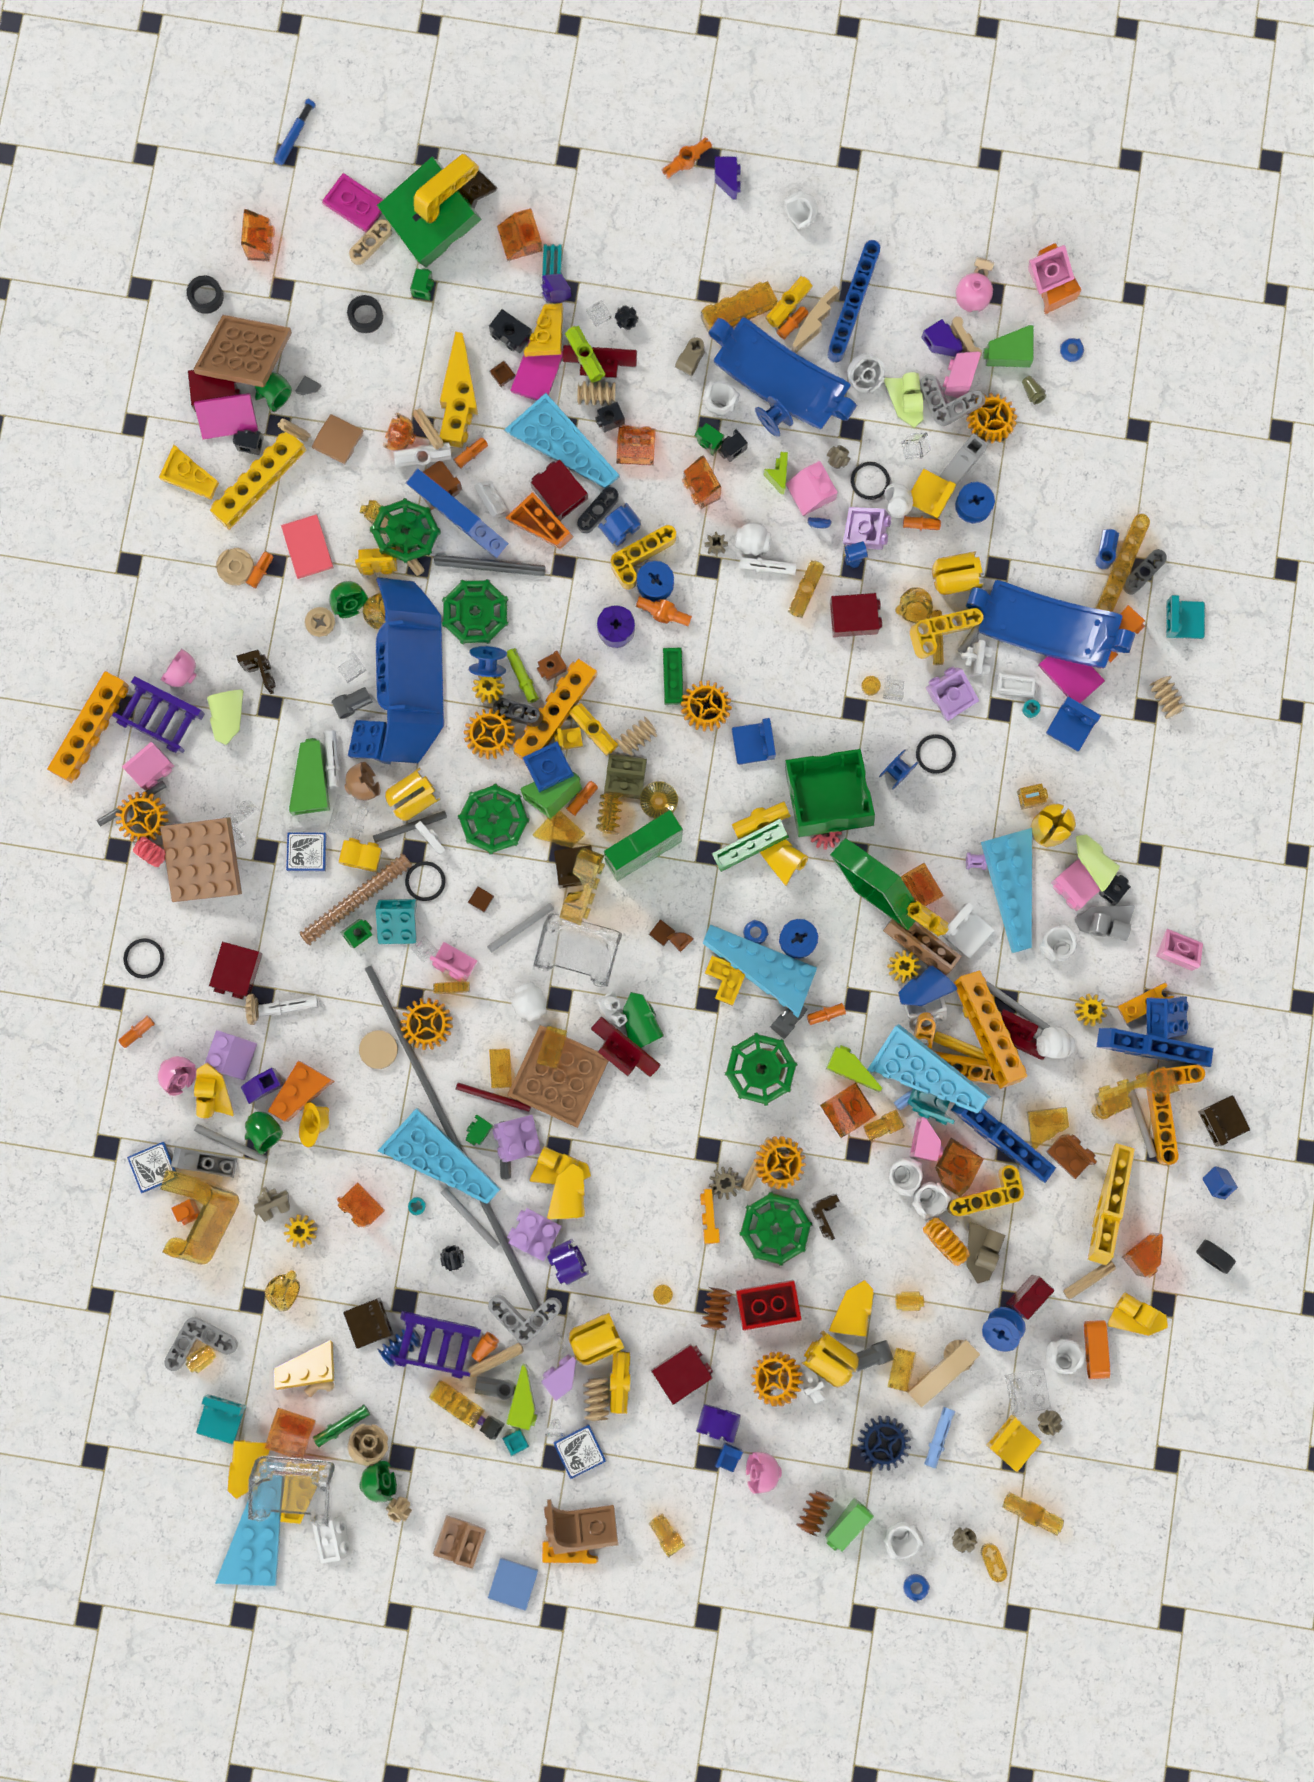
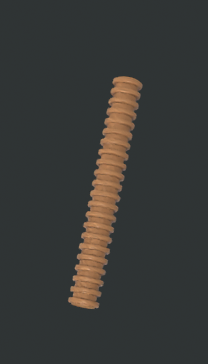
M401 853V857H396L394 862L391 861L390 865L387 864L386 868H382L380 873L377 872L375 877L371 876V880H366V884L362 883V887L358 886V890L352 891L353 894H348V897L343 898L342 902L339 901L337 906L334 905L332 910L329 909L328 913H323L324 916H320L318 921L314 920V924L310 923V927H305L303 932L300 931V936L306 944L312 945V941L316 942V938H321V935H325L327 930L330 931L332 926L335 927L337 922L340 923V920H344L346 915L349 916L351 911L354 912L356 907L360 908V904L364 905V901H369V897L373 898V894L379 893L378 890H383V887H387L389 882L392 883L394 878L397 879L399 874L402 875V872H406L408 867L411 868L412 864L406 856Z

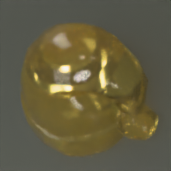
M910 588L900 597V605L895 608V612L898 615H902L906 621L915 624L921 620L929 619L933 611L932 597L923 588Z
M381 593L369 597L363 606V617L366 623L374 629H380L385 623V608Z
M291 1270L286 1274H280L271 1279L266 1285L265 1298L269 1305L277 1311H288L299 1294L300 1283L296 1279L297 1274L295 1271Z

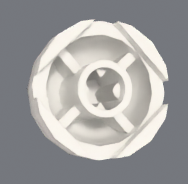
M859 355L849 364L847 370L848 380L859 392H873L884 382L885 366L874 355Z

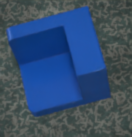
M1214 1166L1203 1177L1209 1192L1216 1198L1225 1200L1238 1188L1229 1171L1224 1168Z
M724 1442L715 1467H721L734 1472L738 1460L741 1459L743 1450Z

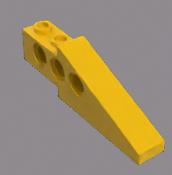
M455 331L440 397L441 408L445 409L439 436L443 443L449 442V446L463 448L464 442L467 443L469 435L467 426L472 423V414L478 415L463 333ZM462 389H468V390H469V391H468L467 393H465V394L460 393V391H461ZM459 406L465 407V409L462 411L456 410V408ZM456 423L461 424L457 429L452 428Z
M1118 1143L1113 1147L1092 1223L1093 1232L1087 1260L1107 1265L1114 1257L1119 1224L1123 1218L1134 1148Z

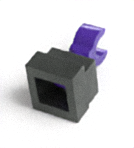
M473 1411L469 1419L482 1426L479 1431L491 1440H496L505 1425L493 1416H488L485 1419L476 1411Z

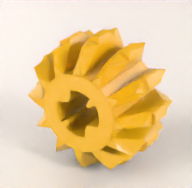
M478 676L480 681H473L476 686L472 687V690L477 692L475 694L476 698L481 697L482 703L488 699L489 704H492V698L498 701L499 697L497 694H504L500 690L505 688V685L500 683L502 681L501 677ZM488 684L491 685V687H490L491 690H490V691H487V690H486V688H487L486 685H488Z
M903 950L901 955L895 952L896 959L894 957L889 958L893 964H888L887 968L893 969L889 972L890 976L894 973L896 974L894 981L901 977V983H905L906 978L908 981L913 979L911 975L918 976L915 970L920 969V965H914V963L919 961V959L915 958L912 960V952L908 957L906 956V950ZM900 962L908 965L907 971L899 968L901 966Z
M1086 994V999L1081 996L1079 998L1081 1003H1075L1079 1010H1075L1074 1014L1080 1013L1077 1020L1081 1021L1084 1019V1026H1087L1089 1022L1092 1027L1096 1025V1022L1101 1024L1103 1022L1101 1017H1107V1014L1102 1011L1108 1009V1007H1102L1101 1005L1105 1000L1097 1001V994L1093 998L1090 994ZM1089 1007L1094 1008L1093 1013H1088Z
M300 1214L296 1216V1220L293 1217L289 1218L292 1225L285 1224L289 1231L283 1233L284 1235H290L286 1240L287 1243L294 1240L292 1246L296 1247L299 1243L300 1248L305 1247V1242L311 1245L312 1241L309 1237L312 1239L317 1237L315 1234H312V1231H317L318 1228H311L315 1221L311 1220L307 1223L309 1216L305 1215L302 1220ZM299 1226L301 1229H305L302 1237L296 1232L297 1229H300Z

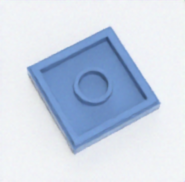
M500 1558L488 1598L526 1611L538 1570Z

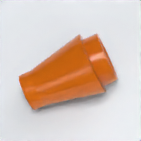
M490 1332L482 1334L471 1356L476 1361L481 1362L498 1347L499 1340Z

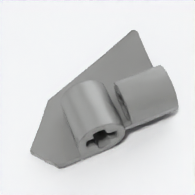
M1135 906L1090 907L1074 920L1079 931L1127 941L1131 930L1130 920Z

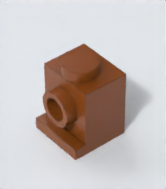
M558 651L538 661L539 667L536 668L541 678L545 677L547 682L567 671V667ZM550 663L554 664L552 668H548L547 665Z

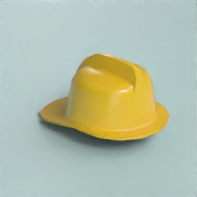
M311 1102L306 1103L299 1126V1137L305 1147H312L319 1133L328 1128V1107L315 1106Z

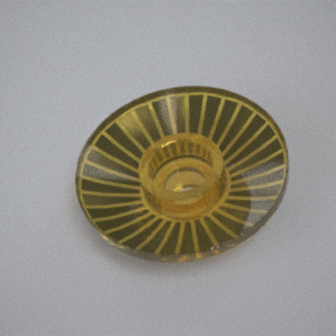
M656 781L648 784L643 789L640 795V805L646 815L656 819L669 810L674 813L678 805V796L670 784ZM658 798L662 800L660 805L655 803V800Z

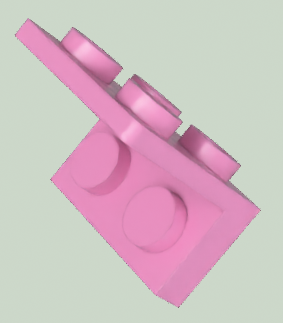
M443 942L436 956L433 957L431 955L429 958L433 962L432 966L441 972L449 971L450 977L459 982L462 979L467 981L478 962Z

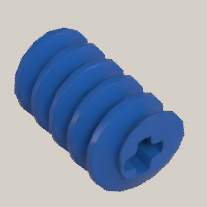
M413 1329L408 1349L410 1352L415 1351L414 1346L418 1348L421 1346V1338L415 1329ZM397 1333L395 1334L396 1341L390 1338L388 1339L390 1346L383 1343L384 1350L378 1349L381 1357L391 1367L395 1366V1361L390 1359V1355L399 1356L403 1336L401 1337Z

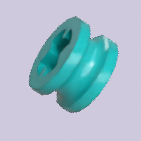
M1031 699L1025 702L1022 712L1026 717L1033 718L1038 715L1041 706L1038 701ZM1029 704H1032V707L1036 708V710H1034L1033 713H1031L1030 710H1027V708L1030 706Z
M419 1197L411 1199L408 1204V1210L413 1215L422 1214L426 1208L425 1201ZM420 1201L422 1203L420 1206H423L422 1210L413 1211L412 1203Z

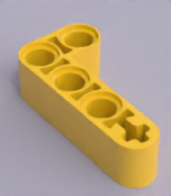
M466 154L458 156L417 190L414 195L415 212L426 222L432 223L439 215V205L477 174L479 166Z
M665 525L612 555L611 569L623 588L630 590L637 584V574L633 567L675 544L676 530L673 526ZM649 542L656 543V547L649 548L647 544ZM632 551L640 553L638 557H633L630 554ZM616 560H622L624 564L622 566H616L614 562ZM625 576L633 577L631 582H626L623 579Z
M972 608L917 622L909 631L916 656L920 659H926L937 651L935 637L968 630L977 626L983 621L982 612L977 608ZM953 619L957 622V626L953 624ZM935 623L939 624L940 630L936 628ZM918 627L922 628L923 634L919 632ZM923 645L928 648V652L923 649Z
M1012 1165L1002 1166L998 1172L1001 1187L954 1198L948 1203V1212L953 1216H964L1020 1201L1024 1196V1190L1018 1169ZM1008 1168L1013 1172V1176L1009 1180L1004 1176V1171ZM1013 1187L1018 1191V1196L1014 1199L1009 1195V1191ZM994 1192L999 1195L997 1203H993L990 1200V1196ZM974 1197L980 1199L981 1204L978 1208H974L971 1204ZM955 1202L960 1205L966 1204L967 1206L960 1208L959 1212L953 1210V1207L956 1206Z

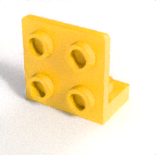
M923 469L911 490L913 506L939 519L956 488V484Z
M379 548L359 549L358 559H355V564L363 575L369 576L377 572L392 574L397 571V559L386 554L382 555L379 552Z
M1011 1415L986 1446L1018 1472L1041 1444V1440L1016 1417Z

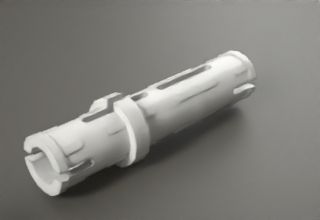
M740 557L739 569L795 575L797 563L762 560L761 557L757 559Z
M328 730L324 732L327 788L336 789L340 787L336 731Z
M316 995L281 1002L280 1000H275V1003L258 1005L260 1017L273 1014L279 1016L285 1012L317 1008L318 1000Z

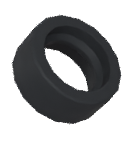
M207 275L198 276L191 280L186 289L187 298L192 308L197 312L203 314L213 313L223 303V291L218 281L213 277ZM202 286H212L216 291L215 298L209 303H198L194 297L197 289Z
M361 295L355 297L349 303L347 316L353 329L367 334L374 332L381 326L383 312L377 299L372 296ZM369 305L376 311L374 320L365 324L357 322L354 316L356 309L360 306Z
M1206 1239L1196 1251L1207 1263L1225 1274H1228L1236 1263V1260L1231 1255Z

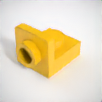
M580 727L564 730L557 728L558 734H554V737L561 750L583 747Z

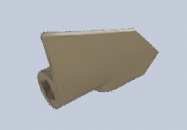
M970 1222L968 1234L970 1256L967 1258L966 1266L977 1284L990 1280L992 1272H994L998 1263L999 1252L1006 1235Z

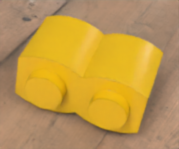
M349 838V841H343L339 864L377 872L382 848H379V844L368 842L366 845L361 844L358 839Z

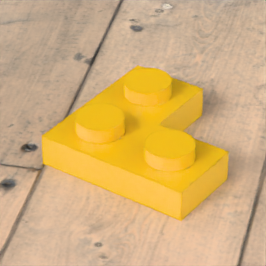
M712 955L704 974L722 981L715 999L733 1006L745 974L739 969L733 968L730 962Z

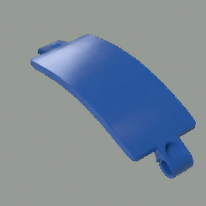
M744 317L741 318L735 329H733L728 322L718 318L709 330V336L722 346L714 358V363L768 402L769 396L778 399L791 416L815 428L822 429L831 415L847 421L858 406L850 398L844 397L851 386L849 382L794 353L750 320Z
M1000 580L994 582L990 595L983 589L973 587L966 603L968 609L977 608L983 614V621L978 629L979 633L1022 649L1082 665L1105 668L1111 651L1130 653L1135 638L1134 632L1119 629L1122 621L1121 614L1065 602Z

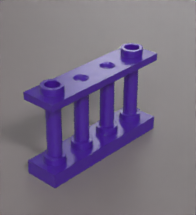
M134 676L131 683L135 686L134 690L136 691L122 716L113 713L112 716L117 719L116 723L125 728L130 726L166 744V749L177 753V751L184 753L185 750L179 746L180 741L192 720H195V718L202 720L205 713L201 709ZM148 693L152 695V701L139 724L130 721L129 718L141 696ZM164 701L168 703L169 708L154 733L146 729V726L158 704ZM180 709L185 712V718L171 742L162 737L175 712H178Z
M406 1311L401 1312L400 1319L405 1321L406 1329L399 1356L390 1355V1359L395 1361V1365L406 1367L407 1364L449 1372L452 1373V1377L463 1379V1376L470 1377V1372L463 1369L470 1339H473V1336L480 1337L481 1329L475 1326ZM417 1324L424 1325L423 1329H425L418 1360L407 1358L413 1329ZM436 1328L442 1329V1333H444L437 1364L426 1362L432 1333ZM455 1332L461 1333L463 1339L456 1367L445 1366L451 1336Z

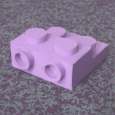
M849 507L843 539L844 545L864 541L866 549L883 550V545H886L888 542L886 528L891 525V516L885 509Z
M948 668L944 671V676L931 679L928 682L929 685L925 687L947 721L979 702L977 695L961 668Z
M533 1115L494 1124L493 1135L499 1144L497 1152L503 1162L541 1153Z
M526 1208L525 1211H520L516 1219L519 1221L516 1229L512 1227L507 1236L510 1239L509 1244L544 1261L562 1226Z

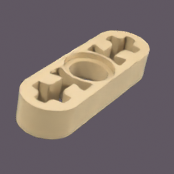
M387 220L377 221L350 249L349 256L354 264H363L391 236L392 228ZM386 227L387 231H380V228ZM369 238L376 240L373 246L366 245V241ZM355 253H357V254H360V253H361V257H358V256H357V257L355 258Z

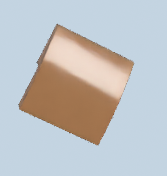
M330 414L319 431L312 448L345 464L353 454L354 447L363 436L364 430Z
M446 1515L433 1555L453 1561L454 1564L473 1569L486 1529Z

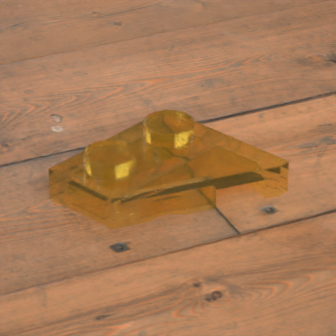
M559 811L551 819L547 818L532 836L573 848L584 837L585 832Z
M1067 1107L1027 1111L1030 1143L1034 1149H1037L1039 1145L1047 1140L1049 1141L1057 1133L1069 1127Z

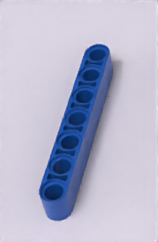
M875 240L867 241L862 250L829 345L827 356L832 362H840L845 355L879 257L881 247ZM868 250H873L875 253L871 254ZM867 266L869 270H864L862 267ZM856 283H862L864 286L859 287ZM855 299L858 303H852L850 300ZM844 316H850L852 320H846ZM843 332L847 336L841 337L838 333ZM838 349L841 352L836 354L832 350Z

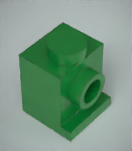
M416 268L410 287L413 297L430 301L429 290H432L434 284L431 270Z
M707 423L703 428L700 426L694 435L697 437L698 444L702 448L710 449V455L714 456L724 440V435Z
M362 919L356 920L350 926L340 931L351 948H356L373 935L370 931L372 929L370 924ZM358 928L360 934L355 936L354 930Z
M477 1114L474 1117L477 1119L476 1123L472 1121L466 1130L469 1133L465 1140L473 1146L476 1143L481 1145L494 1127Z

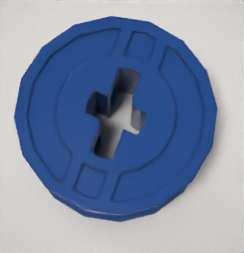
M769 396L768 402L771 407L767 411L760 407H755V412L762 425L773 436L780 437L778 425L784 422L788 426H793V420L785 406L775 397Z
M970 482L960 490L955 502L958 516L965 522L972 524L986 520L994 507V493L984 483Z
M651 561L644 564L637 574V588L640 595L653 602L668 598L674 588V575L671 568L661 561ZM652 579L655 580V581H656V579H658V580H659V584H657L656 582H655V584H653V583H652Z
M479 646L470 649V655L478 658V663L469 666L468 670L470 673L483 677H497L506 673V669L497 664V660L507 656L505 650L492 646Z
M906 749L879 775L880 778L888 772L897 781L892 790L919 763L917 761L910 767L901 759Z
M805 919L789 921L784 925L779 936L781 949L792 958L801 959L809 956L818 944L817 929L811 922ZM796 934L799 937L804 934L806 935V937L801 940L802 943H800L799 941L792 943L791 941L796 938Z
M999 1307L990 1312L987 1321L982 1327V1335L986 1343L992 1348L1003 1352L1014 1350L1019 1345L1020 1338L1024 1336L1026 1331L1022 1316L1015 1310L1006 1307Z

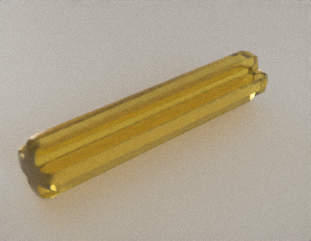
M933 610L931 613V618L942 616L941 610ZM935 623L936 628L940 630L939 624ZM942 635L935 637L937 651L933 654L934 665H943L944 663Z

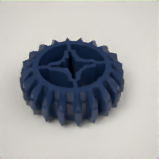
M887 1415L885 1421H883L881 1416H878L877 1423L871 1418L870 1421L873 1425L869 1426L868 1423H864L867 1431L860 1429L859 1432L864 1437H857L858 1441L863 1442V1444L857 1445L858 1449H864L860 1456H867L864 1460L866 1464L872 1460V1468H875L878 1463L880 1471L883 1470L884 1465H886L888 1471L891 1470L890 1464L898 1468L896 1461L899 1460L903 1464L904 1460L901 1456H909L904 1449H911L910 1445L905 1444V1442L911 1441L910 1437H904L908 1430L904 1429L901 1431L904 1424L899 1423L896 1426V1418H893L890 1423V1417ZM880 1427H890L897 1433L884 1435ZM875 1431L877 1439L875 1443L871 1444V1447H868L870 1435ZM880 1435L885 1440L889 1439V1441L886 1443L889 1451H887V1449L883 1446L879 1447V1445L882 1443ZM900 1439L899 1449L893 1455L892 1445ZM884 1451L888 1458L879 1459L871 1453Z

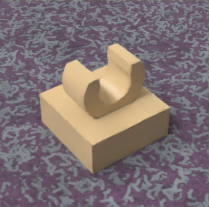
M976 257L974 266L977 267L974 273H978L982 269L985 271L984 276L987 277L988 270L992 271L994 262Z

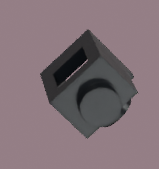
M735 429L732 437L728 436L722 441L718 452L723 459L727 458L731 462L747 450L748 442Z
M244 430V432L237 431L233 436V444L237 451L260 455L264 438L260 431H257L256 434L250 430Z
M1115 875L1106 890L1101 891L1099 895L1115 906L1131 887L1128 885L1129 880L1123 875ZM1115 885L1120 887V891L1115 890Z

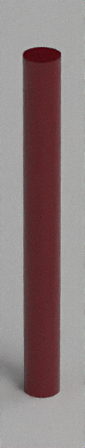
M457 1082L455 1090L527 1112L531 1110V1106L518 1100Z

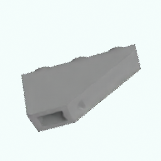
M973 433L939 477L948 482L951 481L957 486L984 454L988 444Z
M175 1147L171 1166L234 1178L238 1158Z

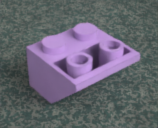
M575 1354L572 1356L566 1355L560 1360V1365L556 1369L552 1366L543 1374L544 1378L541 1382L555 1401L573 1387L577 1360Z

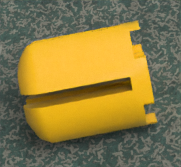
M976 551L941 557L935 560L932 567V576L935 580L934 586L940 594L949 595L970 591L973 587L983 588V583L979 584L982 567L980 558L975 557Z
M420 767L388 788L385 792L386 801L391 807L422 786L425 788L393 810L394 814L403 821L410 820L432 804L441 800L440 797L436 799L433 792H435V789L426 776L422 778L418 772L421 770Z
M1050 804L1033 818L1031 823L1034 840L1039 845L1055 847L1062 844L1072 835L1071 833L1076 826V820L1069 808L1061 813L1064 805ZM1054 825L1055 829L1048 833L1051 827Z
M609 1313L574 1327L569 1332L568 1340L577 1361L582 1365H590L624 1349Z
M821 1331L820 1334L823 1336L818 1341H813L804 1354V1357L807 1359L801 1363L834 1387L844 1386L853 1377L852 1372H856L859 1358L856 1353L831 1335Z

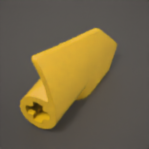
M786 839L760 852L761 856L785 886H787L796 869H803L808 861V856L794 848Z
M206 1062L196 1070L194 1085L196 1115L199 1118H210L214 1115V1112H219L233 1117L234 1112L224 1077Z
M544 1146L529 1181L555 1184L557 1176L572 1163L583 1170L584 1180L591 1177L587 1163L569 1155L560 1154Z
M574 1163L568 1166L556 1178L547 1215L548 1219L585 1217L583 1170Z
M865 1280L846 1290L829 1328L830 1332L867 1336L868 1318L871 1314L874 1289Z
M1126 1292L1120 1297L1107 1323L1108 1327L1147 1336L1168 1328L1165 1314Z
M234 1440L227 1491L235 1499L240 1498L256 1486L272 1447L271 1442Z

